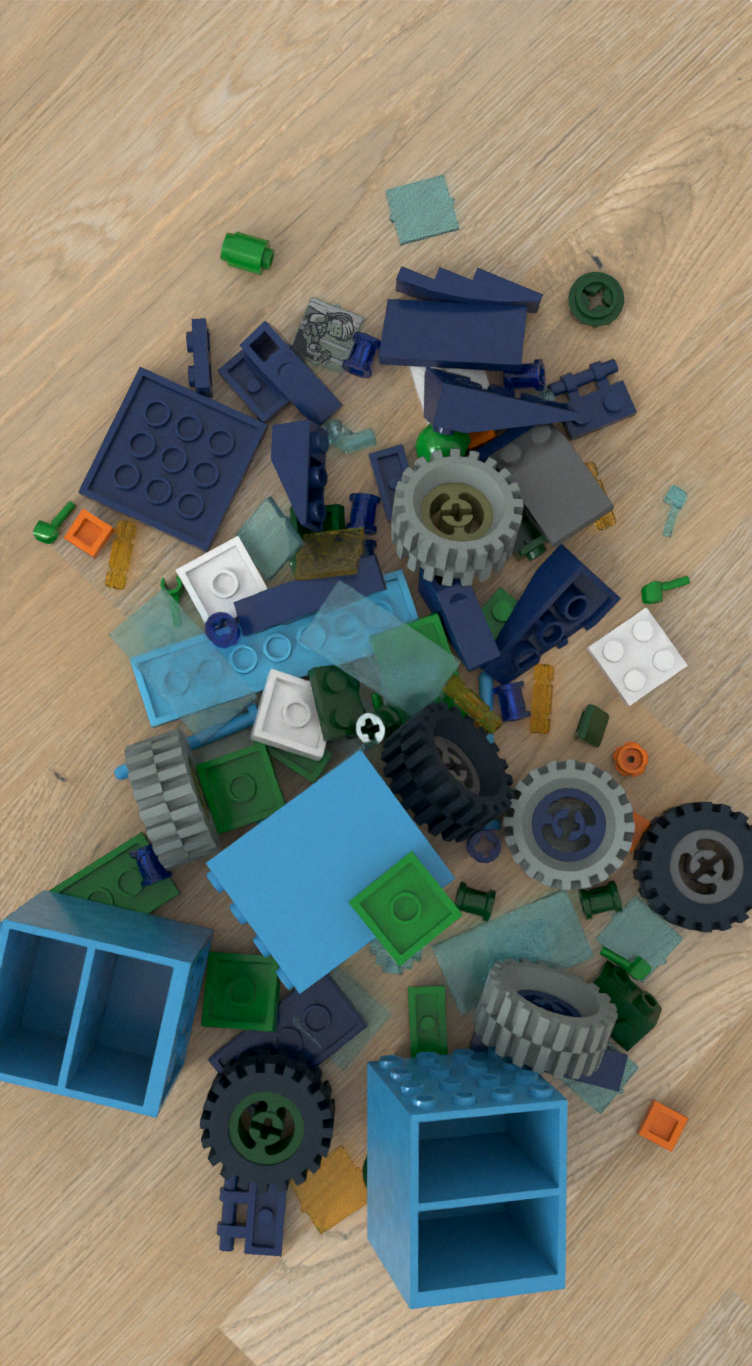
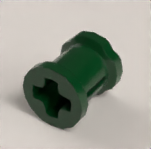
M380 706L374 712L365 713L358 718L356 723L357 735L362 742L368 745L379 744L402 726V718L400 713L394 710L392 706ZM393 721L391 725L387 726L386 723ZM367 725H372V727L365 729Z
M614 880L608 881L606 886L589 890L578 889L582 911L586 920L592 919L593 915L608 911L622 912L621 899Z
M460 881L454 904L460 911L481 916L482 921L488 922L493 909L496 891L490 889L488 892L470 888L467 887L465 882Z

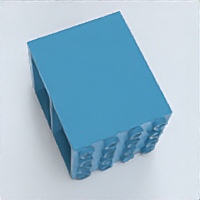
M361 749L206 862L211 870L206 874L211 884L219 893L222 891L227 892L234 902L229 906L234 916L242 925L247 922L257 934L252 939L259 951L266 958L270 955L273 956L280 966L276 973L288 990L295 987L299 994L376 938L348 902L410 851L416 855L441 888H444L455 879Z
M43 890L24 905H21L17 910L4 918L3 921H0V1081L157 1118L183 1071L214 929Z
M491 1046L488 1048V1051L475 1052L471 1049L453 1050L452 1054L439 1055L435 1052H420L414 1058L403 1059L397 1055H384L379 1058V1061L367 1062V1239L410 1309L565 1289L568 1099L539 1075L538 1072H532V1067L524 1064L521 1068L512 1063L513 1058L509 1056L502 1058L496 1054L495 1046Z

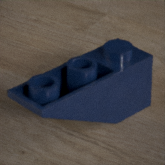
M264 321L239 345L308 420L321 427L343 406L281 333L267 321Z
M311 420L272 425L271 461L300 524L317 534L323 533V521L326 519L324 490L328 482V475L325 469L326 452L329 449L327 431Z
M420 567L418 592L431 613H438L446 637L468 672L501 659V654L472 586H461L460 578H453L452 586L442 585L443 577L437 575L430 582L423 578L424 569Z

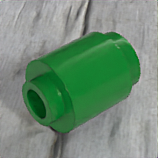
M238 231L235 234L228 232L222 244L220 259L228 262L230 267L262 275L264 269L270 270L275 250L270 248L269 240Z

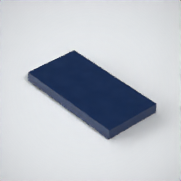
M388 299L379 352V363L381 365L521 372L527 306Z
M328 973L301 994L294 989L279 1001L276 1033L243 1030L209 1057L208 1061L217 1072L222 1073L224 1065L233 1058L235 1062H238L241 1052L250 1049L252 1056H256L260 1046H270V1055H278L281 1046L290 1049L288 1058L296 1060L299 1052L308 1057L306 1067L311 1069L315 1064L319 1066L364 1030L368 1023ZM259 1102L252 1103L246 1108L251 1117Z

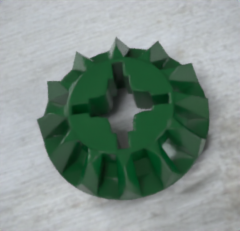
M590 272L580 276L573 283L567 301H569L571 314L579 320L580 324L591 325L595 329L598 326H609L620 315L624 306V292L619 282L612 276L603 272ZM602 289L601 303L605 306L597 305L591 311L588 310L590 299L586 296L594 297Z

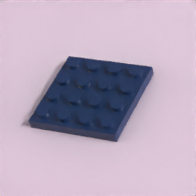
M139 367L78 493L207 553L268 430V425Z

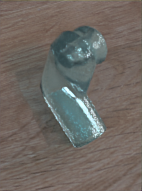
M338 419L329 420L324 427L327 431L329 443L345 453L376 445L372 428L354 433L342 425V422Z

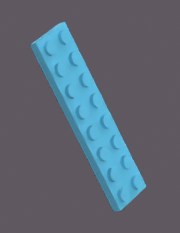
M400 569L383 575L387 590L324 614L318 613L289 625H279L250 637L243 636L240 623L131 658L130 662L151 727L155 728L263 692L268 673L271 669L302 679L308 677V671L314 667L349 663L374 655L369 635L419 618L403 570Z

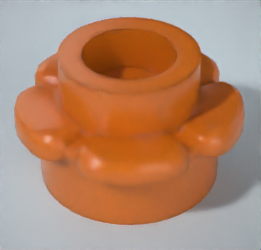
M626 742L624 746L617 747L613 754V760L616 762L615 769L623 776L631 775L632 777H637L641 775L649 761L647 751L642 749L636 742ZM629 756H632L634 758V761L632 763H629L627 761V758Z

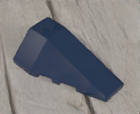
M426 367L424 373V418L433 426L432 429L441 434L453 435L454 431L472 433L577 420L579 413L567 404L528 393H521L520 398H516L515 392L493 383L487 389H484L481 384L471 381V377L430 367Z
M560 544L536 570L496 638L495 642L501 654V659L480 668L501 685L505 686L537 665L541 655L556 646L558 649H561L569 643L567 638L580 629L584 628L588 631L597 625L621 598L564 545Z

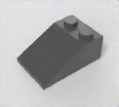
M552 423L536 425L489 456L497 461L496 471L498 473L504 468L511 473L509 484L517 482L520 488L518 499L523 498L524 507L522 512L553 548L614 509L612 502L572 445Z

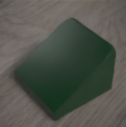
M593 704L585 706L573 737L575 738L574 740L598 748L609 720L608 713Z

